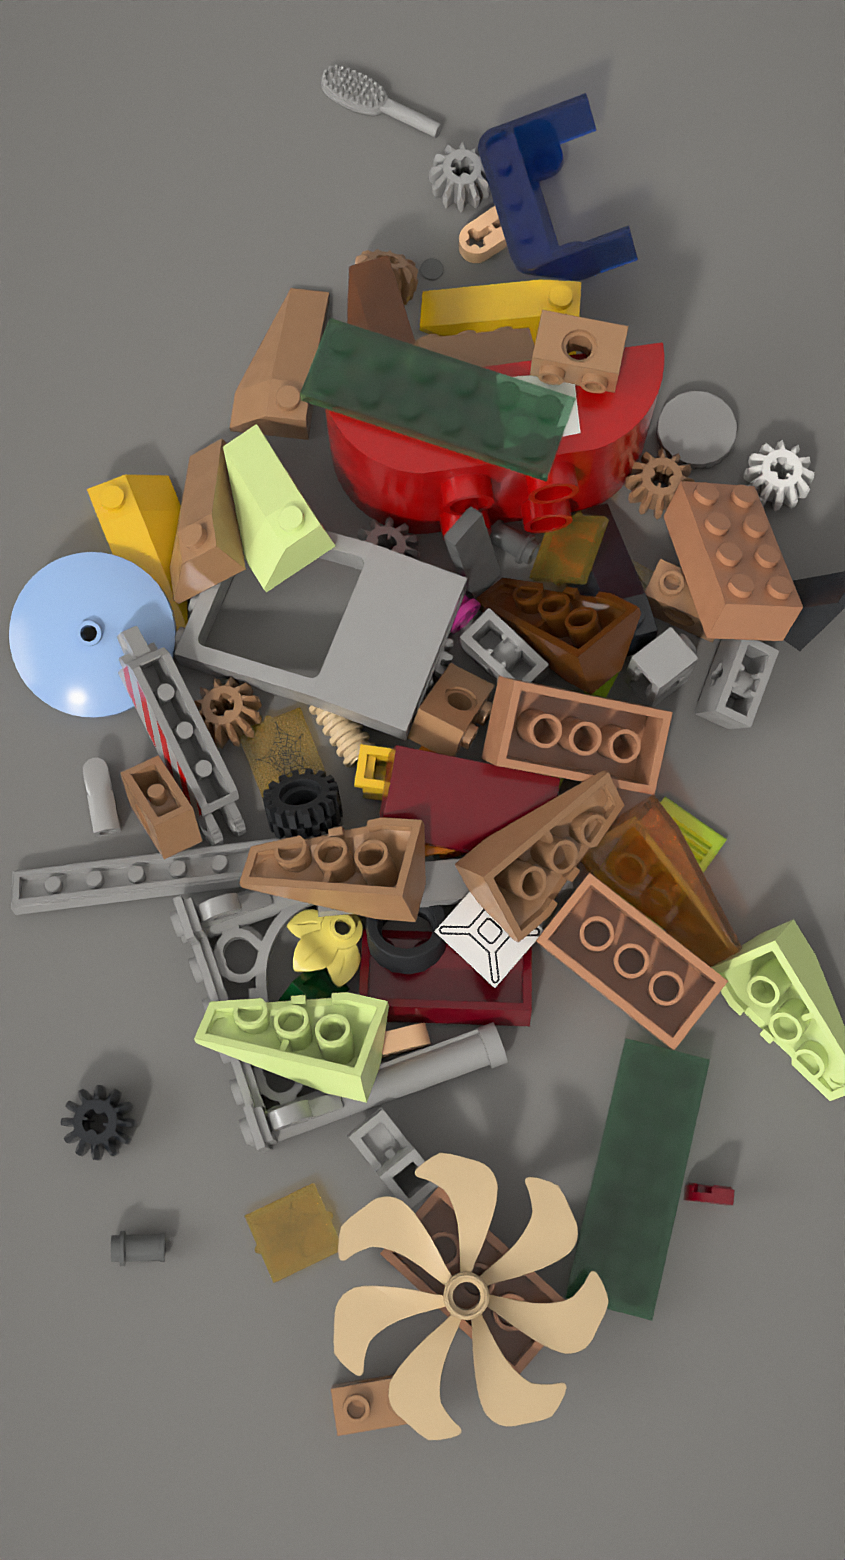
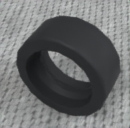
M441 905L419 908L418 916L431 924L432 935L424 944L408 949L395 947L383 939L382 928L389 920L368 917L366 933L370 954L379 965L391 972L413 974L427 970L439 961L446 949L447 943L434 932L446 919L444 908Z

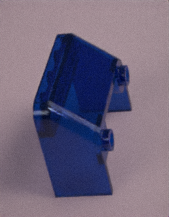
M586 93L487 130L479 140V155L510 257L515 268L523 274L580 281L638 260L629 225L584 242L573 241L561 246L558 244L539 182L555 176L561 170L564 164V155L560 144L597 131Z

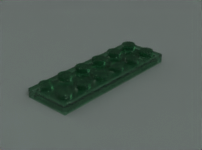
M333 318L329 319L300 392L301 401L546 482L576 400L575 397Z
M627 1038L624 1039L565 1298L573 1297L584 1284L589 1273L595 1271L599 1275L609 1301L607 1309L653 1320L710 1059Z

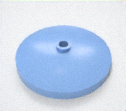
M83 552L68 555L49 563L39 570L19 594L11 614L9 627L12 658L26 685L37 697L51 707L81 717L98 718L117 715L135 707L118 674L122 669L119 658L124 656L117 636L121 632L137 626L147 645L154 642L158 649L164 647L174 658L175 635L177 633L174 613L167 596L159 584L136 564L122 557L102 552ZM94 626L97 636L93 641L87 642L83 631L86 627L92 628Z

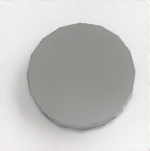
M689 391L675 396L666 403L658 418L657 436L660 449H664L668 459L679 453L681 457L679 466L690 464L691 469L716 466L728 456L736 440L737 422L732 409L721 398L709 392Z

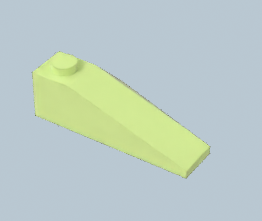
M256 424L223 446L244 557L267 593L334 548L335 544Z
M794 919L757 935L710 966L728 980L721 993L734 1011L740 1016L744 1012L762 1029L760 1035L769 1044L772 1041L777 1043L792 1058V1066L829 1101L845 1096V1026L818 959Z
M348 992L332 993V998L306 999V995L291 996V1001L265 1002L262 998L211 1001L194 1040L197 1044L321 1092L367 1103L381 1065L389 1004L385 1000Z

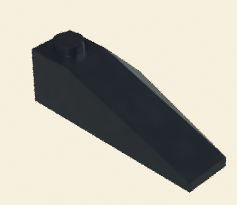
M606 503L571 512L573 521L568 525L569 539L572 547L579 544L582 548L578 547L577 551H573L574 549L567 550L569 557H566L567 578L565 588H578L580 595L595 597L598 592L611 593L638 606L641 616L627 656L634 655L656 639L658 629L646 592L610 508ZM573 537L578 539L577 544L573 545Z
M845 571L793 580L803 608L784 641L798 651H801L845 608Z

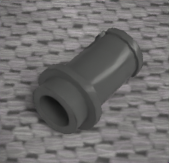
M501 519L497 520L491 527L492 533L489 537L492 544L516 557V563L521 564L524 562L528 565L531 564L541 546L536 541V536L533 534L526 536L504 523Z
M120 1231V1235L111 1236V1262H120V1266H125L126 1262L136 1261L165 1262V1233L126 1235V1231Z

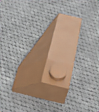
M290 288L235 391L230 431L244 433L257 424L264 435L309 440L330 298L329 292Z
M223 439L216 441L189 457L170 564L173 598L178 604L246 570L223 449L227 442Z
M604 770L490 835L455 863L465 885L477 902L514 941L519 943L552 914L558 905L554 899L567 880L570 882L574 881L580 872L576 867L589 848L597 847L624 807V803L609 772Z
M381 817L368 820L367 826L344 831L343 827L340 826L328 829L327 835L304 839L301 836H295L250 847L239 884L245 889L369 918L416 922L426 885L424 823L422 820Z

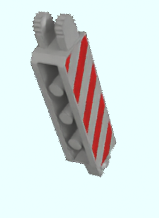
M137 626L121 632L117 639L124 656L119 658L122 669L118 674L162 762L193 807L196 820L208 843L211 846L223 845L224 843L222 832L212 815V812L220 809L233 835L239 837L245 834L247 831L244 820L234 802L239 799L238 790L171 654L164 647L158 649L154 642L147 645Z

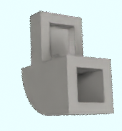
M381 1107L347 1134L394 1196L402 1200L410 1209L438 1187V1185L415 1175L416 1169L425 1161Z

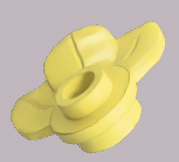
M308 909L299 912L288 922V930L300 938L293 955V970L295 972H314L327 967L328 974L337 987H342L353 978L361 962L356 944L362 936L363 926L358 915L346 914L318 917V910ZM337 922L346 923L349 927V933L345 935L337 933L334 925Z

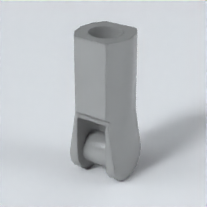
M100 758L88 759L83 766V776L88 793L87 799L95 837H102L119 833L121 828L107 764Z

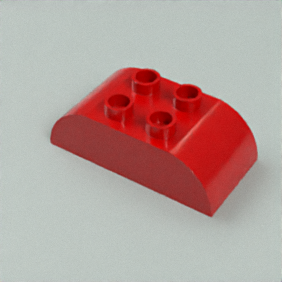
M663 342L624 347L615 393L608 391L591 393L584 390L581 386L575 385L581 433L504 449L496 378L530 375L532 360L323 389L329 442L337 478L352 502L370 518L385 525L387 518L391 517L394 521L395 529L399 525L406 523L409 526L408 533L412 534L442 532L444 540V535L470 507L482 513L489 536L492 533L491 525L499 519L503 520L504 523L523 520L525 531L530 533H548L565 528L573 521L571 512L598 506L617 493L624 486L626 477L631 476V470L635 461L639 462L663 379L665 358ZM584 353L569 355L576 360L587 358V355Z

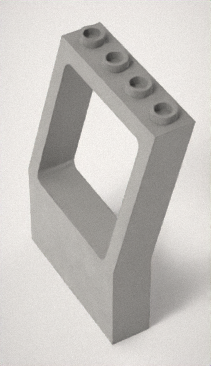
M326 531L335 547L319 558L362 571L321 671L314 678H308L204 646L233 576L191 598L188 607V613L191 616L185 628L180 627L175 635L174 655L179 665L227 680L232 676L240 684L246 682L253 688L320 708L407 741L418 708L422 704L466 593L467 578L376 544Z

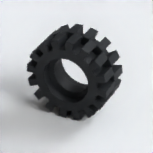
M306 769L305 774H299V770L291 771V777H287L285 774L279 776V783L275 781L268 784L269 789H265L263 792L264 798L262 799L269 829L272 833L275 832V836L279 839L284 836L285 838L301 836L304 839L312 835L313 837L321 836L322 831L328 834V829L333 828V825L339 826L341 823L340 817H343V809L338 785L332 775L326 777L325 771L319 770L315 775L313 769Z

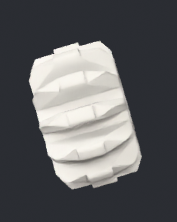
M781 440L777 443L775 450L765 443L760 448V454H751L748 460L750 467L746 468L743 478L745 481L750 482L748 486H755L757 493L760 495L759 498L762 506L768 500L772 502L775 512L780 510L783 502L792 509L798 503V498L803 499L808 495L810 488L807 484L812 483L814 472L807 469L811 463L810 457L799 458L797 456L800 451L799 445L792 447L791 451L785 449V444Z

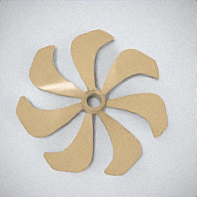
M439 1153L421 1164L416 1169L415 1175L444 1189L451 1200L458 1224L460 1273L453 1276L450 1274L427 1230L408 1205L394 1197L384 1196L377 1198L351 1216L341 1226L338 1244L340 1260L344 1261L353 1254L369 1247H382L395 1251L422 1267L445 1285L443 1295L389 1286L355 1287L347 1291L339 1299L334 1317V1353L340 1362L352 1373L361 1376L364 1371V1360L368 1345L376 1334L401 1319L446 1306L447 1310L451 1313L450 1316L410 1353L395 1372L389 1385L388 1396L393 1410L427 1440L452 1438L460 1435L462 1431L460 1426L448 1415L440 1399V1380L443 1365L462 1319H471L475 1378L484 1412L493 1422L499 1425L517 1426L552 1417L558 1409L567 1387L565 1383L536 1384L524 1379L503 1356L482 1313L488 1307L533 1340L552 1350L569 1354L579 1352L590 1344L609 1303L604 1285L595 1271L589 1273L586 1281L573 1297L564 1301L531 1303L490 1295L487 1286L542 1269L569 1254L577 1242L578 1227L576 1220L558 1185L543 1179L527 1177L525 1184L532 1204L530 1222L518 1241L497 1262L478 1276L472 1273L494 1214L498 1191L497 1181L491 1169L479 1161L453 1154ZM463 1282L473 1283L479 1290L477 1304L469 1309L460 1308L453 1301L454 1289Z

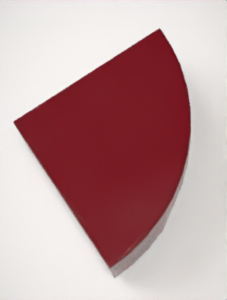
M688 1183L684 1187L683 1200L732 1206L735 1190L727 1186Z

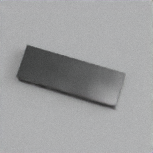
M470 507L444 535V540L457 575L467 578L465 595L469 599H476L489 589L501 575V571L483 515Z

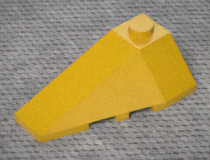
M541 279L422 291L420 331L428 334H437L439 337L457 335L467 330H474L476 333L491 332L505 326L512 327L513 329L529 328L535 345L542 310L580 317L581 282ZM576 351L570 352L568 355L576 354Z
M125 474L88 488V494L112 554L136 564L159 584L172 607L176 631L180 627L185 628L188 623V600L180 604L174 601L170 574V564L181 505L169 475Z

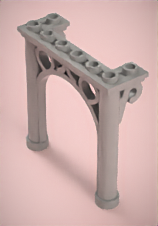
M433 855L425 857V862L434 861ZM249 889L239 893L220 895L206 900L199 905H196L192 898L185 900L182 896L173 898L176 911L170 913V918L177 937H181L183 943L189 942L192 945L195 957L188 959L196 983L204 981L209 996L202 999L205 1012L211 1001L231 1000L224 978L238 985L250 984L255 980L256 988H248V999L262 998L265 1002H270L267 976L274 944L288 922L296 914L314 906V904ZM277 915L262 941L250 931L241 929V927ZM221 935L214 950L210 938ZM238 939L246 940L258 951L254 967L246 974L240 975L230 971L228 962L225 959L226 947L229 943ZM494 1022L468 1033L382 1063L366 1103L327 1094L319 1090L298 1097L304 1085L296 1081L290 1090L282 1093L274 1092L268 1085L264 1069L257 1066L253 1067L249 1063L219 1052L223 1064L231 1062L236 1079L229 1081L236 1104L241 1105L245 1103L243 1110L246 1118L239 1120L247 1145H251V1147L256 1146V1149L263 1153L272 1151L271 1146L282 1140L490 1065L491 1069L508 1063L499 1033ZM263 1095L280 1104L267 1109Z

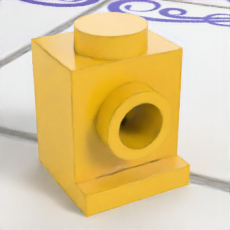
M360 744L354 787L363 788V798L382 801L388 755L392 751L391 748Z

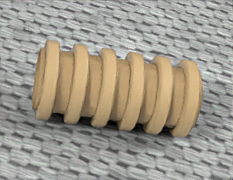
M314 706L309 707L310 713L317 715V724L324 725L322 729L324 735L331 736L330 744L338 747L336 750L337 755L345 758L343 761L345 767L353 768L357 766L360 744L376 746L375 743L368 742L370 736L367 732L361 731L363 728L362 724Z

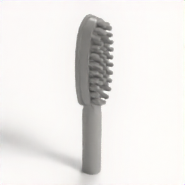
M335 64L334 66L330 65L322 74L321 88L323 92L334 102L347 109L370 116L385 113L434 138H437L442 130V123L388 98L386 91L377 81L375 82L367 75L357 72L356 69L351 70L350 67L344 68L343 65L339 67Z

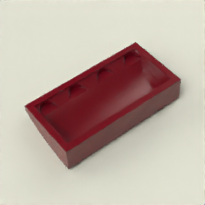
M396 745L388 755L379 818L422 820L425 828V845L469 853L485 838L558 797L560 778Z
M363 929L359 995L388 1001L387 1022L486 1025L494 1022L495 1025L530 1027L532 1013V946L494 988L448 944H446L445 952L439 961L423 972L413 974L391 972L379 965L370 954L366 929ZM382 930V935L387 943L395 947L408 949L418 947L431 938L432 932Z

